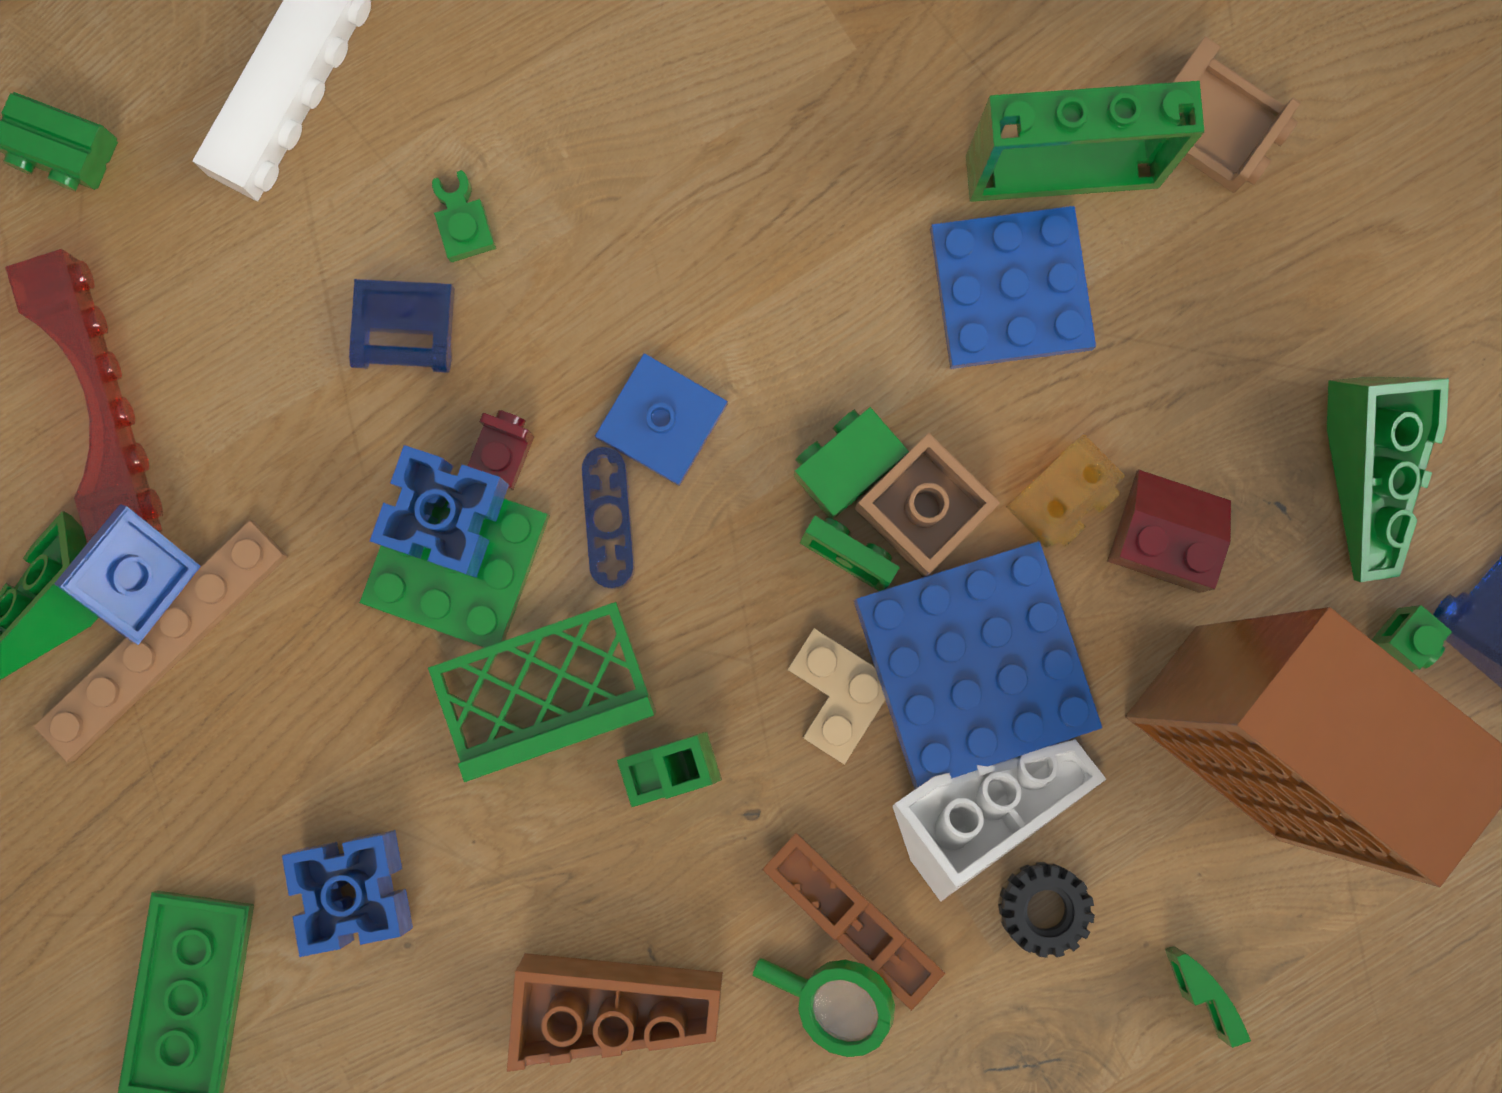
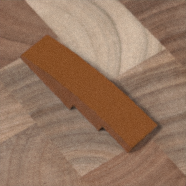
M795 833L762 869L859 963L865 964L877 972L891 989V992L911 1011L946 974L798 833Z

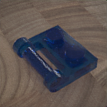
M354 279L349 347L351 368L368 369L369 364L432 367L433 372L449 373L452 362L451 335L455 291L452 284ZM370 332L433 335L432 348L370 345L369 338Z

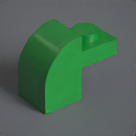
M707 731L617 760L631 808L664 797L668 799L713 785L722 780Z

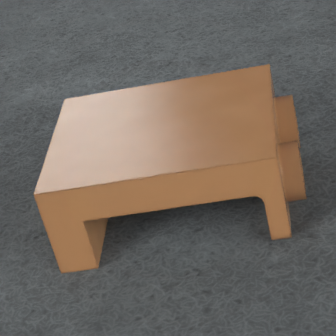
M1205 36L1173 81H1200L1205 132L1183 159L1235 193L1246 181L1254 185L1271 162L1265 154L1273 143L1281 146L1298 124V121L1293 119L1292 115L1301 102L1292 98L1286 105H1283L1214 59L1221 46Z

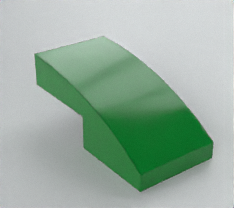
M1177 947L1166 948L1165 951L1182 997L1195 1006L1206 1003L1218 1038L1231 1048L1250 1042L1251 1039L1239 1013L1213 976L1197 961Z

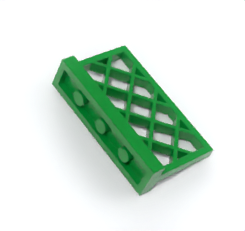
M617 602L428 667L460 760L458 767L464 783L654 716L656 713ZM610 615L616 636L608 652L582 640L592 620ZM582 624L576 637L564 632V630ZM556 634L573 642L561 668L535 657L544 637ZM535 641L530 653L517 648ZM619 643L625 660L613 655ZM579 646L605 658L593 684L567 672ZM507 650L526 659L514 685L489 673L497 654ZM488 657L483 669L470 664ZM612 661L629 669L636 689L615 695L598 687L609 662ZM532 662L558 674L546 700L520 688ZM462 667L479 676L467 701L449 693L443 673ZM563 678L589 689L580 709L569 712L552 703ZM485 679L511 691L499 716L474 705ZM595 692L608 698L589 705ZM517 694L543 706L534 725L522 728L505 720ZM453 703L464 708L459 719ZM548 709L560 714V716L543 721ZM472 711L495 722V725L487 742L469 748L462 727L469 712ZM501 726L513 731L496 738Z

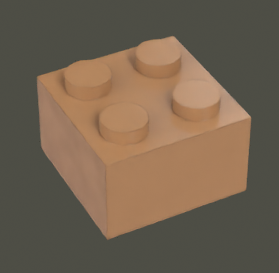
M928 433L858 502L855 510L924 578L1000 502Z

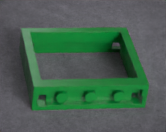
M1200 81L990 95L966 154L969 201L1159 189L1205 132ZM1017 124L1018 137L1001 138L1005 125ZM1147 163V166H1150L1151 177H1139L1138 164ZM991 174H993L994 188H985Z

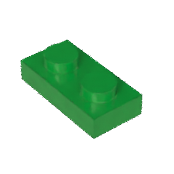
M814 516L800 544L877 591L885 590L890 585L900 567L891 562L893 558L886 550L872 543H867L866 546L849 536L851 532L846 526L832 518L822 520Z

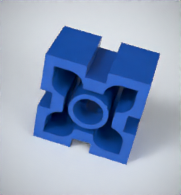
M404 445L390 482L401 489L396 506L383 503L370 542L421 559L424 547L431 549L427 561L477 578L490 541L479 535L484 518L497 521L509 484L501 477L462 464L458 476L452 475L453 465L442 457ZM446 501H448L447 508L450 509L448 518L442 519L440 524H436L438 519L432 516V510L434 507L443 508Z
M396 830L357 837L342 843L344 853L339 854L338 843L333 842L298 849L282 855L289 896L302 894L304 911L292 916L299 957L341 949L355 940L354 933L356 932L359 935L360 945L401 937L413 928L406 889L394 891L391 878L392 874L402 869ZM348 882L356 891V897L353 899L351 896H343L341 893V887L347 885Z

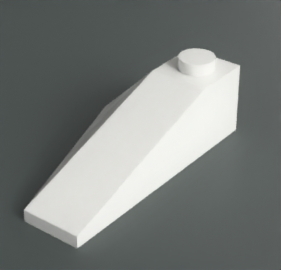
M1076 739L1048 746L988 767L977 765L978 770L952 779L950 773L935 776L892 806L910 860L940 902L1106 780Z

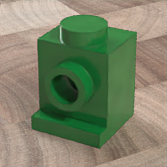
M1422 605L1398 608L1371 640L1413 672L1414 670L1430 667L1442 656L1445 651L1444 641L1452 631Z

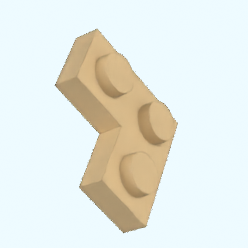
M814 628L788 668V671L828 696L802 738L845 765L883 705L885 697L873 665Z

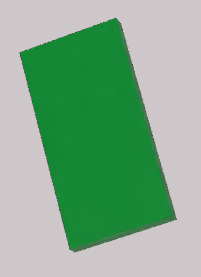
M158 890L151 892L118 1093H224L254 904Z

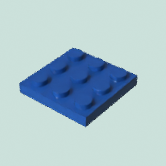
M1075 206L932 224L930 234L950 369L1092 351L1096 347Z

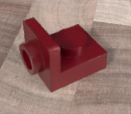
M498 410L496 417L482 413L479 422L483 425V428L467 466L501 477L509 484L508 489L514 490L534 436L528 429L523 428L526 420L502 410Z

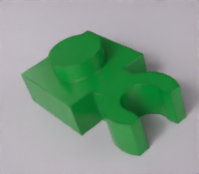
M462 170L457 171L460 185L453 193L444 191L439 178L432 180V188L435 195L447 207L445 210L435 212L434 215L447 258L451 263L496 249L481 200L468 202L472 187Z

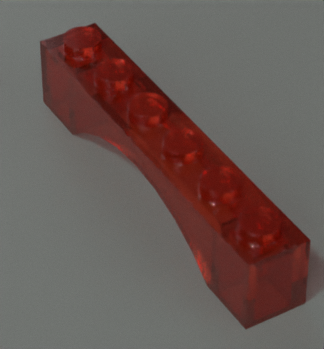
M63 249L6 266V272L18 312L41 327L59 345L74 367L84 391L89 415V450L84 474L74 500L87 543L120 504L129 507L158 532L163 531L159 517L163 516L162 504L158 494L154 489H150L145 471L149 470V461L144 448L140 443H136L131 428V425L135 424L134 411L129 401L121 395L117 380L122 378L121 368L115 355L108 351L104 339V334L108 333V326L102 311L98 306L94 305L90 289H93L95 285L89 267L84 261L78 260Z

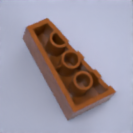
M525 953L515 970L507 1072L524 1070L528 1065L550 1063V1066L571 1063L572 1059L601 1055L602 1058L621 1056L622 1052L644 1048L654 1051L716 1042L723 972Z

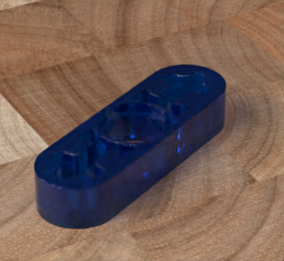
M599 447L590 451L582 463L589 569L591 576L599 585L607 589H619L626 586L632 580L635 573L628 472L624 459L616 450L608 447ZM608 458L611 466H618V472L610 474L609 482L612 492L621 489L620 498L605 495L594 500L592 499L593 491L603 493L600 477L591 474L592 468L600 466V459ZM614 505L622 512V523L613 532H603L595 524V514L602 506ZM625 537V546L615 545V556L618 561L626 563V569L618 571L617 579L612 581L606 572L599 571V564L607 562L608 554L605 545L596 549V540L615 541Z

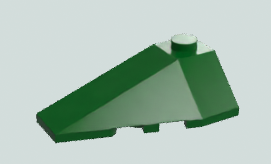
M62 511L23 557L30 565L16 586L13 587L5 583L0 591V680L91 627L99 618L54 584L92 539L90 534L74 517L65 511Z

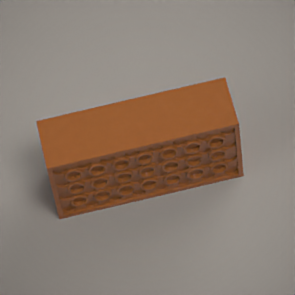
M1331 607L1196 626L1125 716V718L1278 841L1439 888L1502 808V743Z

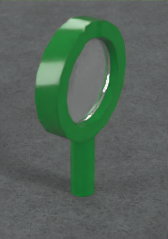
M762 958L758 960L755 966L753 977L799 997L798 1011L803 1028L816 1044L829 1053L844 1057L864 1056L880 1047L893 1025L895 1003L891 989L877 972L865 964L847 959L829 961L814 970L809 980Z

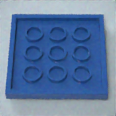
M1040 541L853 600L914 789H917L938 775L950 773L952 779L978 770L977 765L988 767L1103 728Z

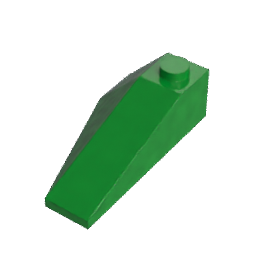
M1359 377L1328 380L1327 434L1353 579L1355 581L1366 582L1400 577L1417 524V518L1413 510L1420 487L1428 488L1432 472L1426 471L1433 445L1434 443L1442 444L1447 428L1449 378Z

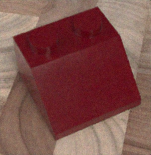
M1137 470L1107 562L1198 593L1215 590L1231 542V500L1142 470Z

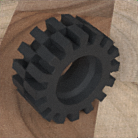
M1036 862V865L1031 867L1025 865L1020 868L1021 872L1017 875L1012 873L1007 879L1010 883L1006 889L1002 887L1000 893L1002 905L998 904L999 914L1003 919L1001 923L1010 937L1030 954L1033 952L1039 957L1048 958V955H1054L1056 958L1065 956L1064 951L1071 949L1074 952L1078 949L1080 945L1077 942L1082 937L1088 938L1091 933L1087 930L1089 922L1094 923L1095 914L1091 912V906H1094L1093 898L1088 895L1086 891L1088 888L1084 882L1067 869L1045 862ZM1043 890H1051L1058 893L1065 907L1061 921L1054 927L1047 929L1034 926L1027 913L1030 899L1036 893Z

